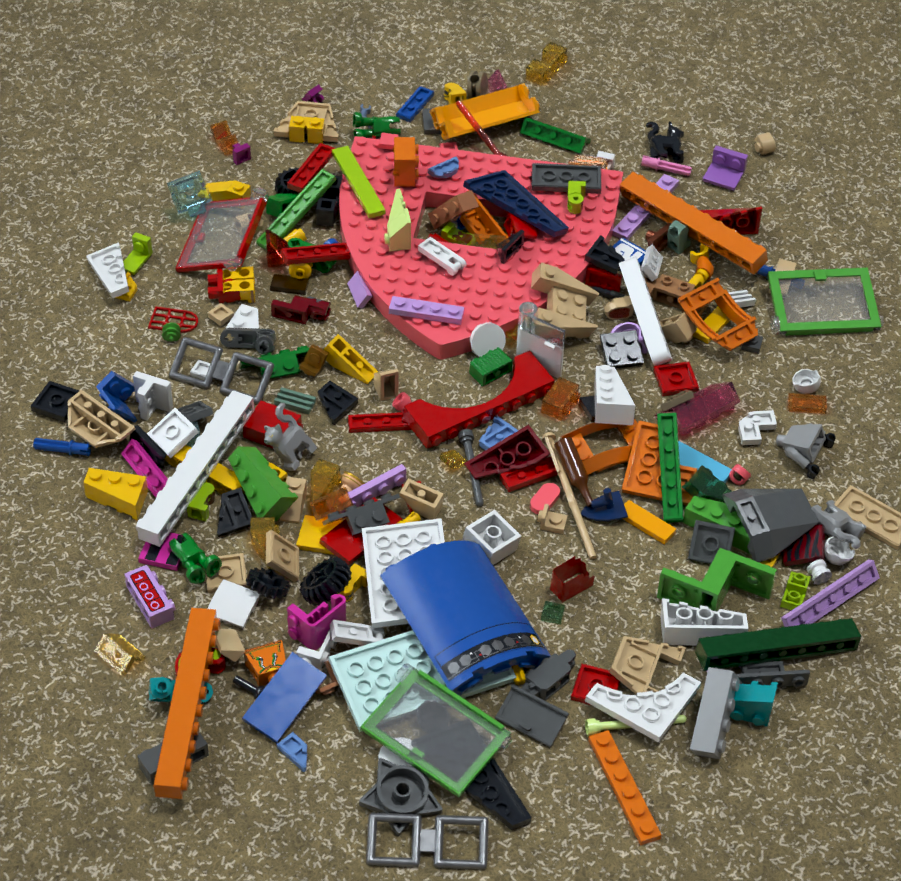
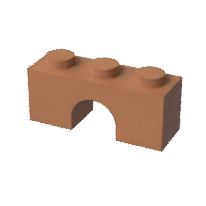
M471 190L454 196L429 212L428 216L435 230L445 227L449 222L454 223L459 219V216L473 211L479 205Z

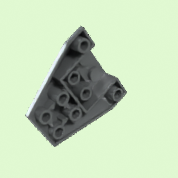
M738 489L722 495L730 513L737 512L750 538L747 548L753 560L759 563L774 558L819 523L802 489Z

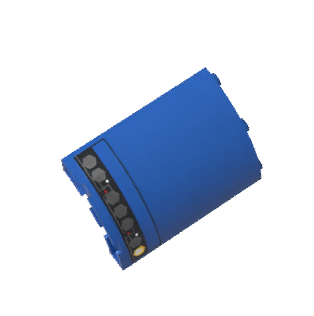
M460 540L437 545L431 544L398 563L388 566L385 572L380 575L446 686L459 696L482 682V677L491 672L496 675L510 670L512 665H518L519 668L536 669L546 657L549 658L551 656L478 543Z

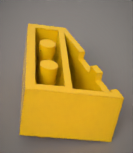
M89 468L83 482L86 498L104 506L113 507L117 512H124L138 521L148 493L146 476Z

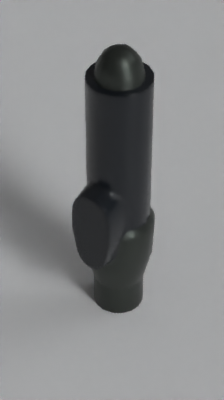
M596 286L591 287L599 295L609 299L625 296V294Z

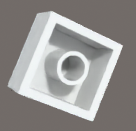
M493 510L465 528L462 541L480 544L492 565L517 550L521 535Z

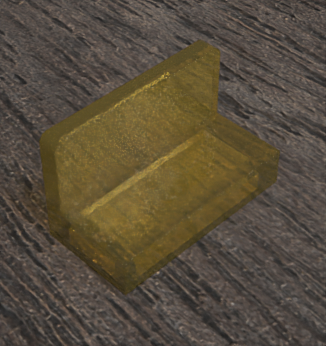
M104 633L94 650L121 675L128 673L134 661H144L145 656L120 634Z

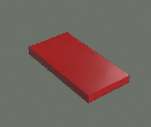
M384 505L390 521L384 525L396 524L403 520ZM346 519L320 538L319 543L335 556L345 561L348 566L364 554L362 533L352 536Z

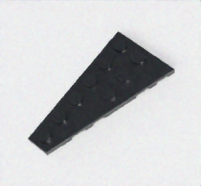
M469 719L413 740L411 743L413 748L425 754V758L456 783L487 748ZM492 758L465 792L510 830L531 823L532 817L495 759Z

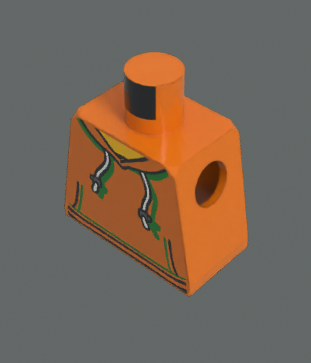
M282 640L247 649L244 652V663L259 686L267 685L286 661Z

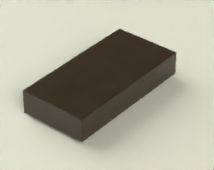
M274 274L270 291L306 295L309 278L297 279L288 275Z

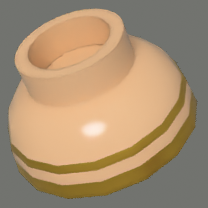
M344 471L341 478L343 485L340 489L348 493L365 483L353 474Z

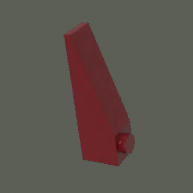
M528 424L465 462L464 465L474 479H479L535 465L550 456V452Z

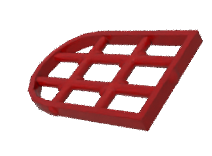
M155 306L148 329L162 330L163 327L151 326L152 323L164 326L167 323H171L168 321L169 318L181 320L180 324L176 323L181 328H189L181 330L180 333H187L193 331L198 326V317L190 311ZM156 311H168V314H159ZM171 312L183 313V316H173ZM186 314L192 315L195 318H188ZM155 316L166 318L165 322L153 319ZM184 320L196 321L195 325H186L183 322Z

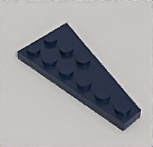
M506 170L464 181L463 187L470 191L472 190L475 194L552 237L568 233L569 227Z

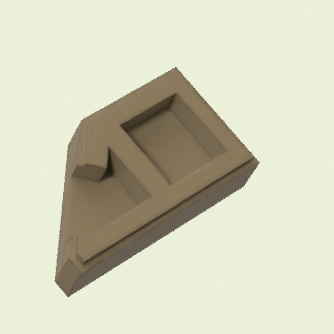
M684 390L671 396L660 405L662 411L664 412L694 398L693 392Z

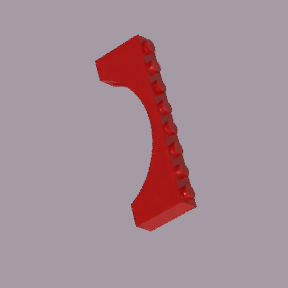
M529 350L514 357L513 378L507 388L494 399L466 408L441 407L418 399L404 406L403 418L428 449L438 446L441 442L455 438L461 430H472L481 424L488 423L495 416L502 417L504 414L517 410L527 403H533L542 396L550 395L553 392L555 380Z

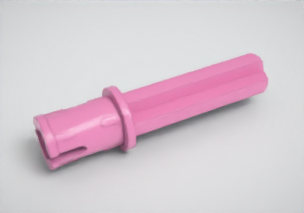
M643 155L641 166L656 169L655 171L660 169L690 176L692 171L690 166Z

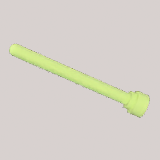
M679 715L673 724L685 723L687 720L686 716ZM595 718L585 720L587 736L600 733L603 730L631 728L619 720L600 722L595 720Z

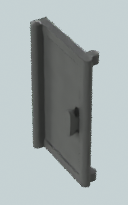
M512 684L511 690L495 719L551 748L569 713Z

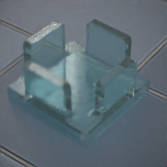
M200 171L167 183L173 203L179 214L188 211L191 218L206 212L205 204L213 201Z

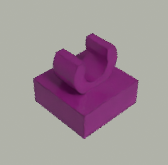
M318 84L309 90L302 100L318 103L317 99L319 102H322L324 97L319 94L323 90L322 87Z
M247 143L232 145L234 148L232 149L233 162L236 165L251 159V147Z

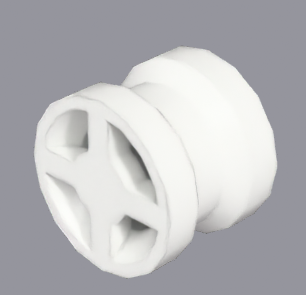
M822 559L812 562L807 567V572L813 576L812 580L816 585L825 583L832 577L831 571L826 568V562Z

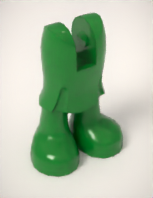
M354 112L353 128L371 126V129H354V138L355 136L365 138L376 136L377 138L381 137L382 133L400 135L401 129H390V124L400 123V117L373 116L372 118H365L360 112Z
M181 534L183 541L181 544L175 538L169 541L172 552L181 560L182 566L187 569L186 577L190 583H203L206 575L211 578L220 570L222 566L221 559L216 555L207 557L205 551L199 548L189 534Z

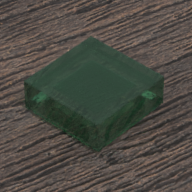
M545 601L541 621L561 624L565 605Z

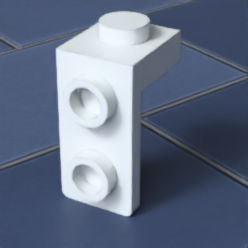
M331 629L319 652L299 646L296 655L321 671L323 664H325L324 662L329 660L331 648L334 649L337 642L332 641Z

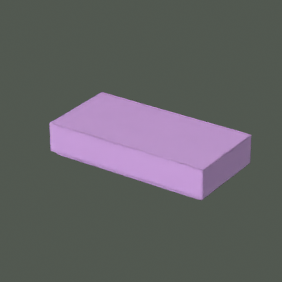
M356 271L347 284L357 307L362 309L372 298V294L359 271Z

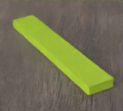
M349 146L332 149L333 157L368 218L385 215L384 206Z

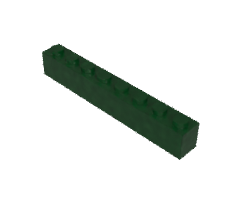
M852 618L699 638L695 654L703 671H708L709 667L723 669L855 651L862 636Z

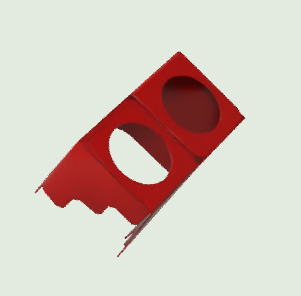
M576 556L557 566L552 572L550 590L562 603L593 586L595 576L589 577L586 564L581 561V558L575 559ZM578 573H581L580 575H578L577 577L571 579L570 581H568V582H566V583H563V582L566 581L567 579H569V578L575 576V575L578 574Z

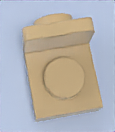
M545 504L543 511L540 510L537 522H541L540 530L563 534L568 515L549 512V504Z

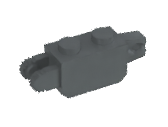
M567 649L559 656L554 653L549 658L546 657L535 670L531 669L525 677L526 682L521 689L544 701L548 700L569 682L570 670L575 666L576 652Z

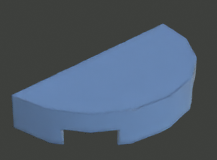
M453 157L428 168V174L436 178L452 177L459 170V160L457 157Z

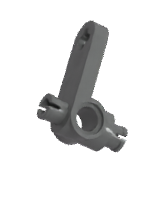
M226 328L221 333L220 341L226 347L256 348L260 354H266L275 350L276 335L272 329ZM228 334H231V337L234 338L232 339V341H228V338L225 337H227Z

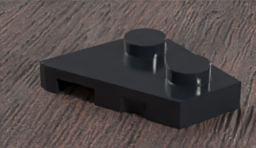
M600 235L585 255L584 260L616 275L620 270L619 263L625 261V259L616 252L612 245L608 246L604 242L605 238Z
M328 381L317 391L318 398L334 425L358 404L356 396L332 381Z
M241 487L223 493L217 536L221 537L253 526L254 520Z

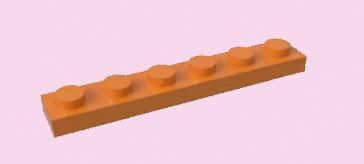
M609 730L589 736L588 741L640 845L660 840L661 833Z

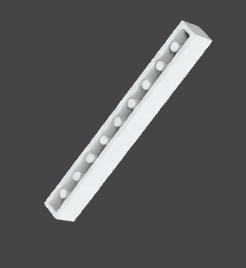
M232 391L224 399L223 405L215 412L211 422L207 423L202 435L197 437L192 449L187 451L185 459L182 463L178 464L173 476L168 478L163 490L158 492L153 504L148 506L146 514L142 519L138 520L136 529L140 540L159 547L254 412L253 397Z

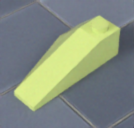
M396 189L387 224V233L384 234L385 244H388L390 251L411 249V220L400 189Z

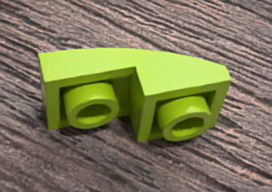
M791 571L780 607L793 610L801 605L811 577Z

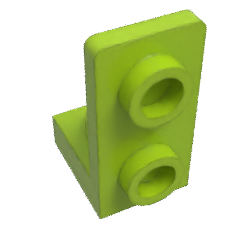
M137 232L132 236L133 251L123 261L125 272H130L132 275H135L153 254L151 237Z

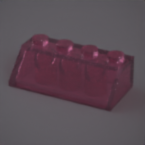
M732 382L714 383L694 393V398L658 413H677L678 434L684 436L692 432V428L705 425V421L708 419L713 420L720 417L721 412L733 410L735 408L734 405L740 403V399Z

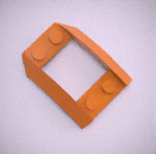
M719 278L677 299L695 326L715 343L729 351L754 339L758 335V328L755 326V316L751 317L739 307L728 291L722 288ZM715 301L723 313L737 326L719 335L703 321L696 310Z
M635 419L633 425L594 422L560 436V438H572L589 475L595 471L600 472L629 461L638 423ZM618 428L628 446L610 449L594 456L583 437L600 430Z

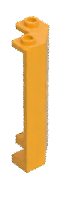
M525 83L460 102L435 107L429 111L436 130H441V137L443 140L538 114L540 113V106L535 97L529 98V90Z

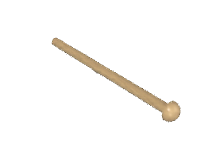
M546 432L542 436V443L548 446L590 560L596 559L597 556L575 496L554 447L556 435L552 432Z

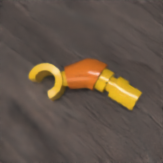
M702 243L700 244V253L690 251V261L697 265L695 275L688 283L694 284L695 288L702 286L705 281L712 277L714 272V266L709 260V248Z

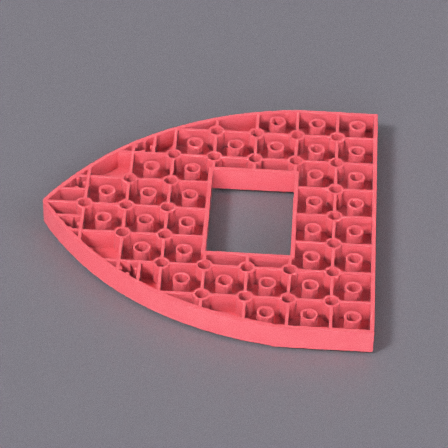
M357 136L354 138L351 152L384 206L385 215L368 218L343 174L339 193V215L342 243L347 244L350 252L349 265L353 274L359 271L372 294L370 301L379 312L407 338L437 359H446L471 352V333L476 326L486 322L499 325L503 329L506 338L516 334L519 320L530 318L538 307L547 310L548 294L531 289L532 273L539 264L545 263L558 267L584 283L588 267L596 268V265L584 260L585 255L600 235L605 238L604 242L609 245L612 238L621 194L619 184L623 181L622 171L601 169V193H585L582 212L573 214L567 209V192L532 191V163H564L419 145V166L415 168L419 169V179H415V186H394V152L389 149H380V139ZM453 157H457L459 160V170L452 177L436 178L428 174V168ZM506 170L569 227L567 234L552 237L534 226L538 235L537 238H524V244L519 248L518 252H515L504 264L500 261L497 249L438 241L466 261L467 266L462 270L459 269L458 273L453 276L445 268L418 251V245L425 241V239L417 238L425 207L437 208L454 196L467 192L468 189L463 187L465 180ZM396 189H400L411 220V249L390 251L388 244H385L384 234L387 233V224ZM474 193L490 215L508 216V211ZM392 296L464 307V315L461 325L389 314Z

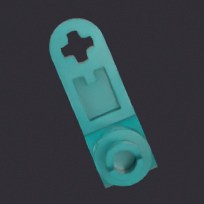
M165 677L150 678L148 689L149 701L171 702L176 680ZM205 682L208 694H206L205 700L202 699L201 703L209 701L213 695V688L208 682Z

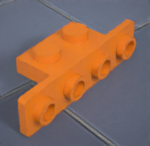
M474 195L479 207L467 214L461 215L459 220L475 237L477 243L482 245L494 240L496 244H499L509 238L478 200L477 196Z

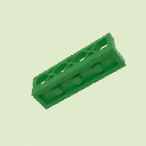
M525 117L520 131L522 134L580 154L583 153L585 144H589L591 141L590 138Z

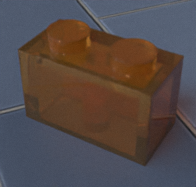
M559 377L543 398L541 413L560 421L565 415L568 416L574 403L577 404L579 401V385Z

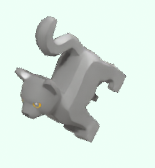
M280 403L275 410L276 417L282 422H288L289 427L282 433L280 424H277L275 427L265 425L264 443L273 446L276 455L284 461V470L294 471L300 466L297 459L302 458V451L307 449L309 454H312L317 447L291 415L283 414V409L286 405L285 403Z
M833 500L827 501V508L824 511L821 510L822 507L819 505L812 506L811 509L819 521L817 525H823L826 535L835 536L840 540L852 543L851 547L854 549L861 546L859 539L863 536L866 526L861 521L852 520L845 511L834 505L835 502Z

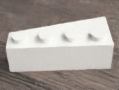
M609 365L596 366L594 381L595 423L633 425L635 404L617 370Z
M662 598L660 616L663 643L697 646L699 638L748 632L747 615L744 613L719 609L717 612L712 611L707 606L700 605V608L688 606V603L679 602V604L669 603V599Z

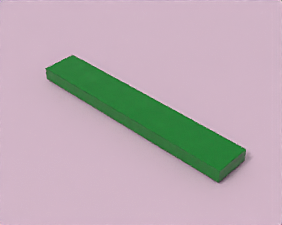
M657 413L663 521L666 523L683 522L677 413Z

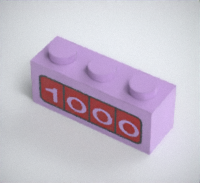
M145 565L125 573L126 586L151 629L174 619L173 611L176 610L175 605L171 599H167L166 590L163 585L158 584V578L154 571H150L149 567Z

